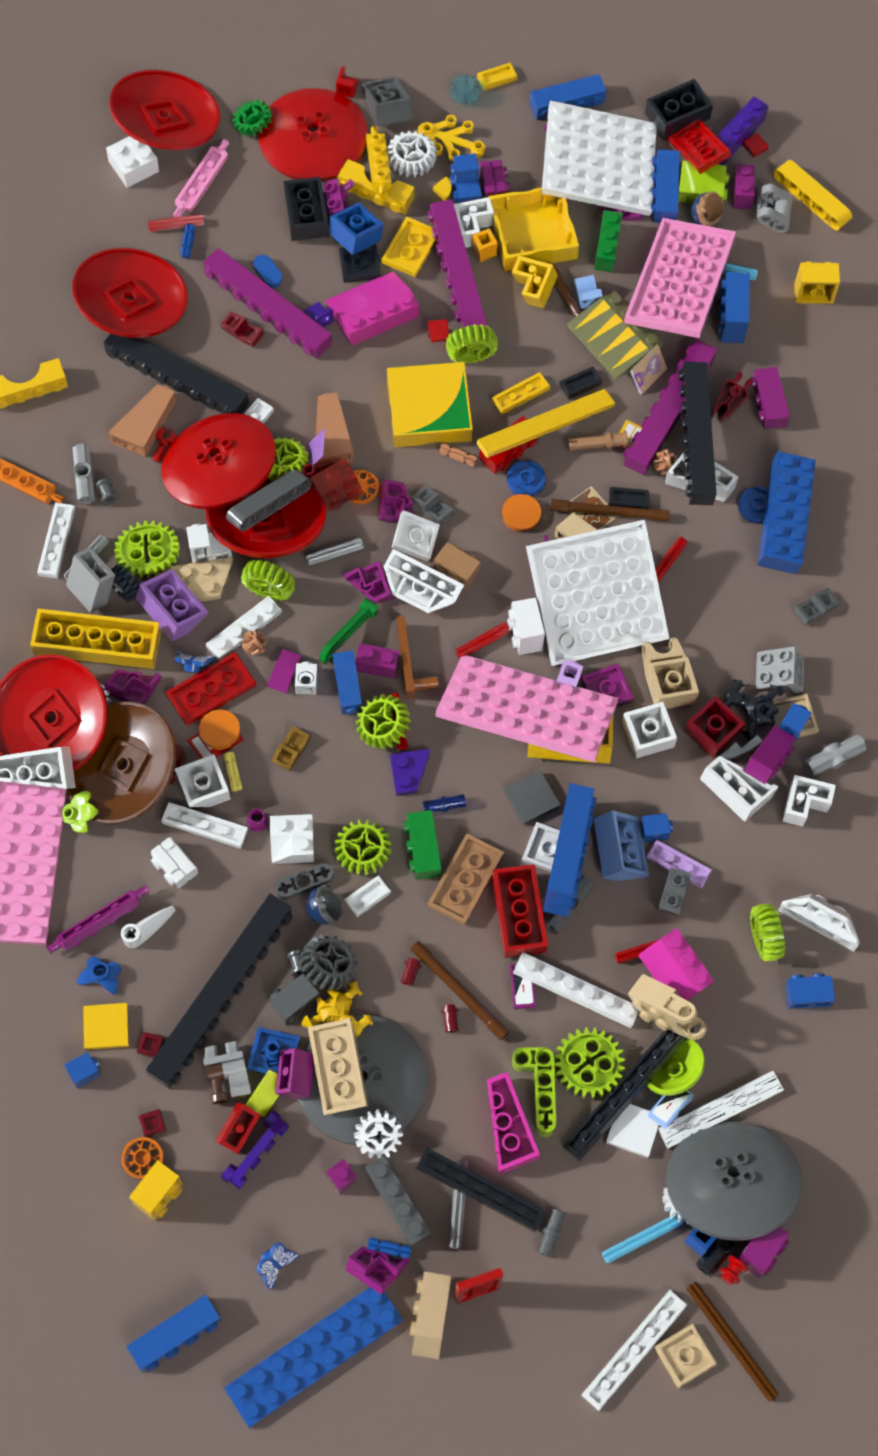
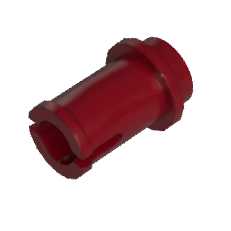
M305 464L302 468L303 474L312 480L311 486H314L319 482L320 476L315 471L314 465Z
M408 957V960L404 963L406 967L400 981L402 984L414 986L417 971L421 968L420 960Z
M455 1004L444 1005L443 1010H441V1013L444 1014L446 1033L459 1031L457 1022L458 1008H456Z

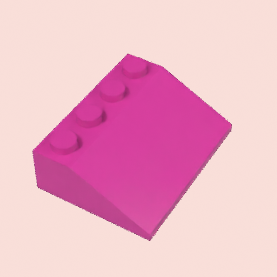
M390 272L325 300L328 308L331 307L333 309V316L350 346L419 317V303L411 290L394 272Z

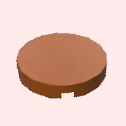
M513 495L503 505V522L514 531H530L540 522V504L529 495Z
M221 709L207 713L199 725L202 741L208 747L217 750L231 747L239 739L241 732L236 716L229 711Z

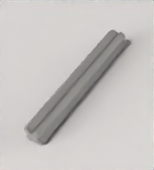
M459 1159L456 1161V1163L468 1169L467 1160ZM454 1189L449 1247L458 1250L462 1247L466 1195Z

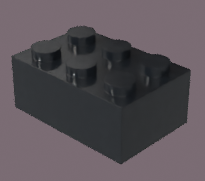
M692 79L648 98L645 114L655 124L657 132L664 140L696 119H700L702 122L710 120L713 104L697 81Z
M321 177L283 181L291 240L298 241L329 237Z

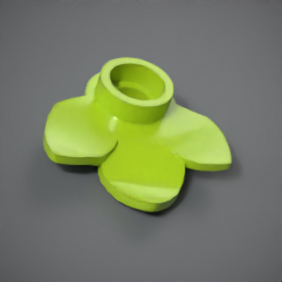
M83 791L77 793L71 803L66 804L62 808L63 822L70 824L75 832H88L87 821L93 819L99 813L95 806L88 803L91 798V792Z

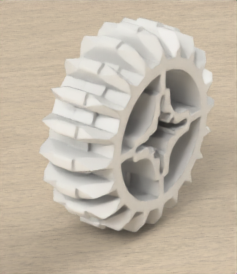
M408 130L407 134H404L401 131L400 136L395 135L394 140H391L387 147L389 165L393 167L394 172L399 171L400 176L402 174H406L407 178L409 175H413L415 178L416 174L422 176L424 172L428 173L430 168H433L436 161L437 150L434 141H431L429 136L425 137L424 133L418 134L417 131L411 133Z

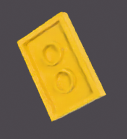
M406 217L382 257V264L416 278L437 241L432 236L433 227Z

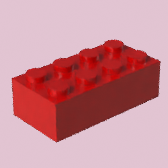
M535 864L493 869L492 883L504 958L519 957L522 952L528 955L547 953L548 941Z

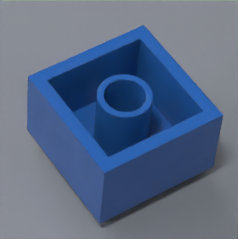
M358 202L331 215L328 233L354 255L381 241L384 224Z

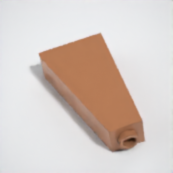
M157 384L109 431L110 443L146 457L156 439L157 431L162 429L177 401L175 391L168 386L163 387Z
M337 392L318 396L316 436L325 428L324 454L315 463L316 470L319 467L332 463L341 465L354 462V451Z

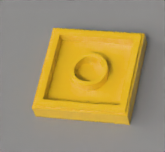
M127 1003L83 1006L85 1050L129 1047Z

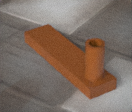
M405 616L397 617V632L406 699H414L415 691L438 689V678L435 676L413 679Z

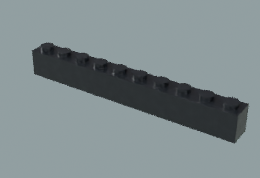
M271 893L268 895L147 1067L146 1072L148 1076L168 1089L179 1082L184 1067H189L195 1058L193 1054L198 1048L201 1049L205 1045L207 1034L210 1030L214 1031L220 1022L218 1019L221 1014L226 1013L230 1009L232 998L241 993L246 978H251L257 969L255 965L259 960H263L266 957L269 945L278 940L283 925L287 926L291 921L293 915L290 905Z

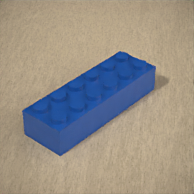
M778 451L772 460L757 566L796 574L802 566L815 459Z
M569 784L543 912L568 917L569 910L575 907L597 797H593L595 788Z

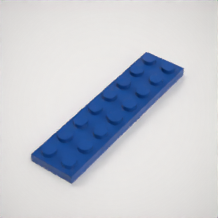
M369 1287L228 1384L224 1389L248 1428H251L403 1322V1319L385 1292L379 1294Z

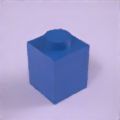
M793 703L779 728L794 736L797 740L808 722L811 712L805 706Z
M667 813L647 815L641 818L640 825L643 843L654 842L656 839L659 841L669 839L670 833L673 832L672 820H668Z
M88 1052L64 1065L76 1088L100 1076L98 1069L101 1066L96 1057L91 1058Z

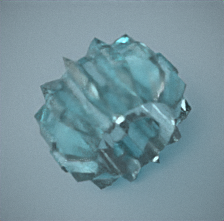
M460 73L459 77H454L453 82L450 84L451 98H454L456 103L461 101L462 105L465 102L469 105L472 101L476 102L481 93L479 81L476 80L475 76L470 77L469 74L463 76Z

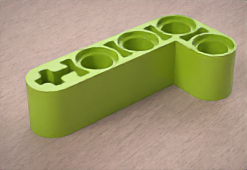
M545 1047L518 1048L513 1053L512 1066L519 1072H533L535 1130L538 1135L548 1137L552 1135L556 1127L554 1054ZM542 1055L547 1056L549 1063H540L538 1057ZM518 1056H525L528 1062L520 1064L516 1061V1058ZM546 1077L550 1080V1084L543 1086L539 1083L538 1079ZM548 1099L551 1105L547 1108L542 1107L539 1104V1100ZM544 1115H547L548 1129H544V1125H542Z

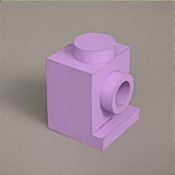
M564 660L556 683L569 684L576 688L583 671V666L576 661Z

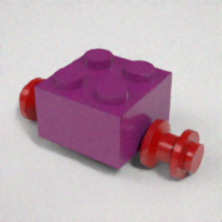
M779 1227L767 1235L750 1239L739 1257H728L729 1266L727 1269L721 1268L719 1271L722 1274L721 1279L727 1284L733 1285L734 1283H740L738 1276L741 1271H749L758 1278L763 1273L767 1275L777 1262L774 1257L783 1253L789 1244V1241L786 1239L790 1233Z

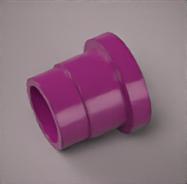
M253 809L249 813L247 819L249 829L254 832H262L267 828L268 817L261 809ZM255 816H261L262 820L259 822L252 821V818Z

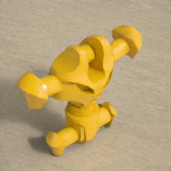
M349 982L350 989L345 994L332 989L330 991L326 990L329 998L325 1001L318 996L316 998L318 1015L310 1019L307 1015L304 1016L302 1026L308 1028L321 1022L326 1024L351 1018L355 1037L360 1036L363 1028L367 1025L372 1026L373 1021L370 1015H364L358 1022H356L354 1016L349 1015L352 1005L351 999L355 995H362L358 982Z

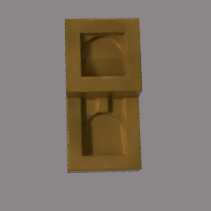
M292 726L283 744L280 743L271 761L290 771L308 744L311 735Z

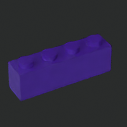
M755 96L751 98L717 136L730 149L732 156L742 146L743 141L748 139L766 119L769 105ZM730 156V157H728L727 159L723 160V161L720 162L719 164H720V165H725V163H726L732 156Z

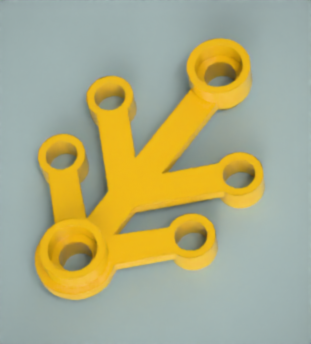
M448 115L445 121L436 124L424 122L418 127V134L424 133L425 137L429 136L431 141H434L435 147L440 149L436 151V156L442 154L443 146L437 143L435 138L442 140L449 154V160L452 162L454 160L453 154L460 156L459 150L455 149L453 144L470 149L471 154L476 153L477 158L485 155L486 147L482 141L471 142L456 137L473 132L474 125L471 121H465L461 127L446 132L439 131L447 127L453 128L456 126V117Z

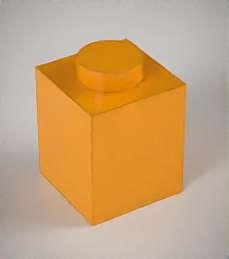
M490 228L472 235V249L479 262L497 256L498 243Z

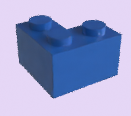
M476 153L454 156L453 164L450 165L452 175L450 176L451 187L455 188V191H453L454 202L462 203L481 199L482 195L478 181L479 166Z

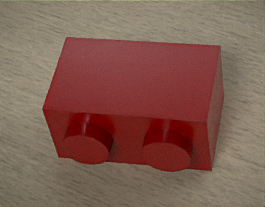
M236 1103L214 1142L232 1153L238 1154L261 1114L242 1103Z

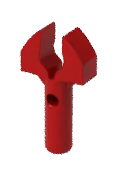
M166 427L157 431L155 438L159 441V444L153 455V461L159 462L166 446L173 443L176 439L173 429L170 436L165 439Z

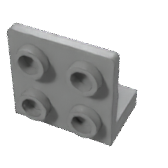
M795 646L757 652V690L770 689V684L782 685L783 687L787 686L795 694L803 693L804 655Z

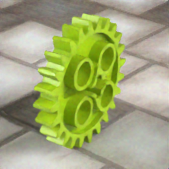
M144 520L143 525L136 522L135 528L129 525L130 531L123 530L124 536H118L119 542H115L116 549H114L116 561L126 568L127 572H131L133 576L138 573L139 578L142 579L145 574L150 579L151 574L154 573L155 576H158L159 571L164 573L166 567L172 569L171 563L177 562L176 557L179 556L178 550H180L178 537L175 536L174 530L170 531L168 525L163 527L162 522L158 525L155 524V520L151 524ZM145 536H148L147 539H148V544H149V546H148L149 563H147V557H146V554H145V553H146Z
M585 1027L583 1034H581L579 1029H576L575 1037L568 1033L569 1041L562 1039L561 1043L564 1047H557V1051L561 1054H555L554 1056L555 1060L560 1061L554 1063L555 1068L560 1069L556 1072V1077L563 1076L560 1084H568L566 1091H569L571 1088L575 1089L574 1096L578 1092H582L583 1099L587 1093H590L591 1099H594L595 1093L603 1097V1090L610 1093V1085L615 1087L618 1085L616 1080L622 1079V1075L618 1072H624L625 1067L619 1065L625 1062V1058L619 1057L623 1050H616L619 1042L611 1043L613 1036L610 1035L605 1038L604 1030L599 1035L596 1028L593 1029L592 1033H589L588 1028ZM594 1044L597 1047V1051L589 1052L586 1046ZM601 1052H605V1055L597 1058L594 1061L593 1066L589 1064L585 1066L579 1073H573L574 1071L582 1068L585 1065L586 1059L590 1062L594 1058H596ZM576 1056L579 1058L580 1063L576 1065L571 1064L568 1058ZM607 1062L610 1065V1069L602 1070L599 1063ZM589 1074L593 1080L591 1082H584L581 1076Z

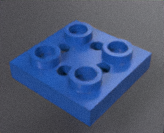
M258 1027L247 1071L266 1075L268 1070L272 1068L278 1072L280 1051L293 1048L298 1049L301 1037Z

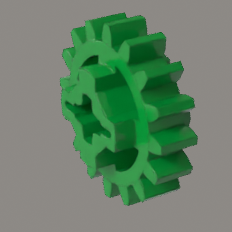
M255 99L254 102L249 100L248 104L242 103V108H236L238 113H233L234 119H232V122L240 135L245 134L249 137L252 133L253 136H256V132L263 133L262 129H267V123L272 122L270 119L272 117L271 110L263 100L261 102L258 99Z

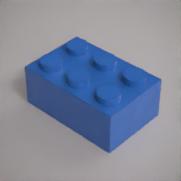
M727 272L725 280H721V290L718 293V302H720L718 318H720V323H718L717 334H721L720 342L744 343L749 324L750 274Z

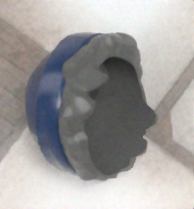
M324 884L310 892L306 903V911L312 920L322 925L333 924L342 917V901L335 897L327 884Z

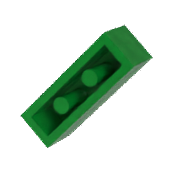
M604 210L594 270L613 273L622 213Z
M432 810L407 813V821H403L404 831L409 833L410 840L406 841L407 851L412 853L413 860L409 861L411 873H415L416 879L441 876V864Z

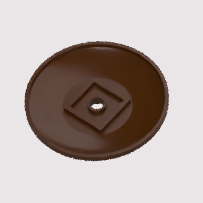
M118 702L108 705V723L102 743L93 757L74 772L76 788L66 790L69 799L72 801L77 793L83 791L91 792V798L88 803L99 810V813L91 820L103 824L126 823L148 812L167 790L176 764L175 740L166 720L158 712L141 703ZM127 760V767L121 770L122 763Z

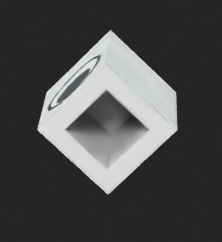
M312 662L296 663V694L316 695L317 664Z

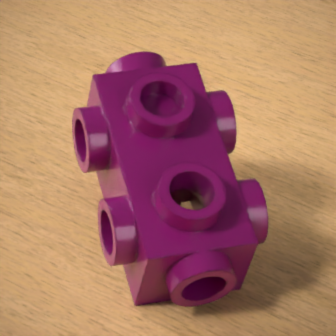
M338 179L329 180L324 183L323 194L328 207H326L329 218H331V215L348 208L346 198L349 197L347 191L355 186L352 179L343 186Z

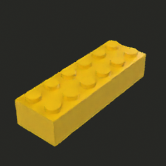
M37 609L30 647L34 656L61 655L77 661L155 669L161 628L159 622Z

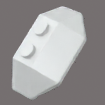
M395 549L392 550L384 565L393 596L428 614L454 604L464 587L463 584Z
M808 894L785 900L778 910L853 952L860 943L850 914L843 907L828 903L820 895Z

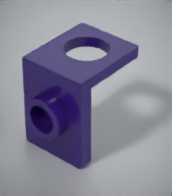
M320 302L304 310L307 316L323 328L334 322L333 309L330 307L325 310Z

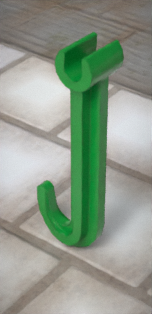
M365 598L359 607V611L323 647L320 661L327 665L333 659V654L370 617L373 619L378 614L377 610L380 606Z

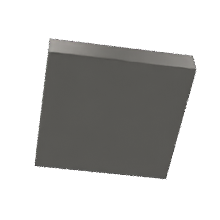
M541 770L504 788L507 798L523 825L560 807L559 801Z

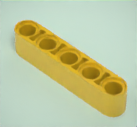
M787 160L774 171L775 179L832 229L839 230L852 219L851 211L792 160Z

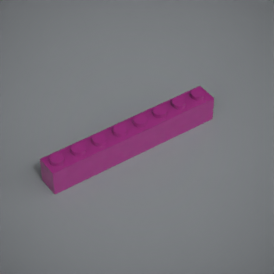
M453 200L430 203V211L427 212L429 223L433 224V239H437L438 242L436 250L438 256L441 255L442 272H446L447 275L445 278L446 287L452 293L450 294L451 305H455L456 311H454L455 320L463 328L467 327V325L473 326L474 324L476 326L481 324L487 326Z
M220 248L215 250L203 262L204 274L207 278L216 281L223 290L229 291L237 301H242L246 304L250 311H255L259 314L264 322L272 324L277 332L286 335L293 344L299 345L307 355H312L318 359L332 345L331 333Z
M697 339L694 345H689L685 354L687 355L686 358L681 359L678 363V371L682 369L684 362H707L709 370L715 360L717 348ZM678 371L670 376L669 386L662 389L659 395V402L653 404L650 410V417H645L641 425L642 430L635 433L632 446H628L623 454V457H625L624 466L644 476L651 466L656 453L660 451L682 414L680 413V404L683 400L682 397H679L681 381H678Z

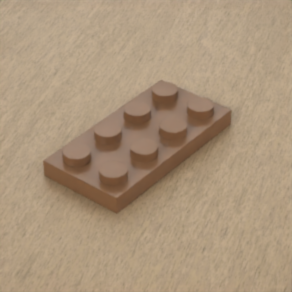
M466 833L427 903V907L465 926L492 877L493 869L497 868L504 852Z

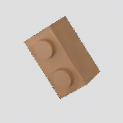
M447 542L435 557L433 569L463 584L467 589L480 572L481 562L474 555H468L463 552L459 546Z

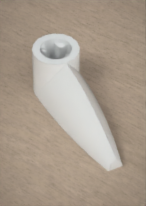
M174 906L164 908L137 924L125 925L121 930L124 944L129 948L140 946L176 911ZM131 933L134 935L135 933V938L131 939L128 935Z

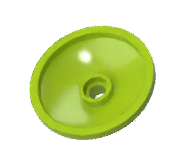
M687 1038L646 1086L651 1091L665 1096L677 1095L693 1087L702 1076L705 1067V1057L700 1046L694 1040Z

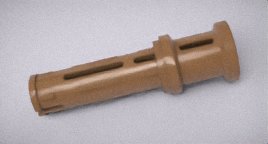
M627 431L615 434L607 432L604 436L568 439L569 451L604 447L611 450L613 447L623 446L627 448Z

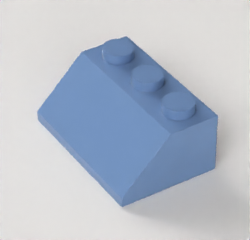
M610 811L594 818L603 878L621 881L649 877L639 817Z

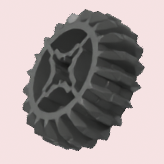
M320 934L317 938H312L304 946L300 956L302 958L300 965L304 966L302 972L308 974L306 979H312L313 985L319 984L320 990L326 986L328 991L333 988L337 991L341 987H346L353 980L357 972L356 965L358 960L354 959L356 953L350 952L351 946H346L345 940L339 941L337 936L331 938L330 934L325 935V937ZM322 951L320 955H315L316 952ZM339 969L342 970V973L336 974L335 971Z

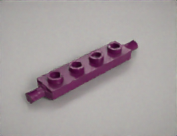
M144 885L136 891L130 890L59 934L56 937V941L46 946L48 952L51 954L59 948L68 950L78 946L85 938L94 936L101 928L113 924L117 918L125 913L132 912L140 905L139 898L150 893L149 889Z

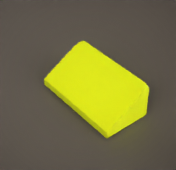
M272 1068L268 1070L246 1103L247 1107L263 1117L267 1115L279 1097L276 1094L277 1071Z

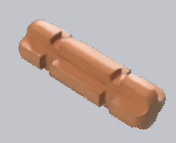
M443 443L440 447V454L444 456L449 455V458L462 463L466 462L469 466H474L477 461L476 455L471 453L468 455L466 451L456 447L451 448L446 443Z

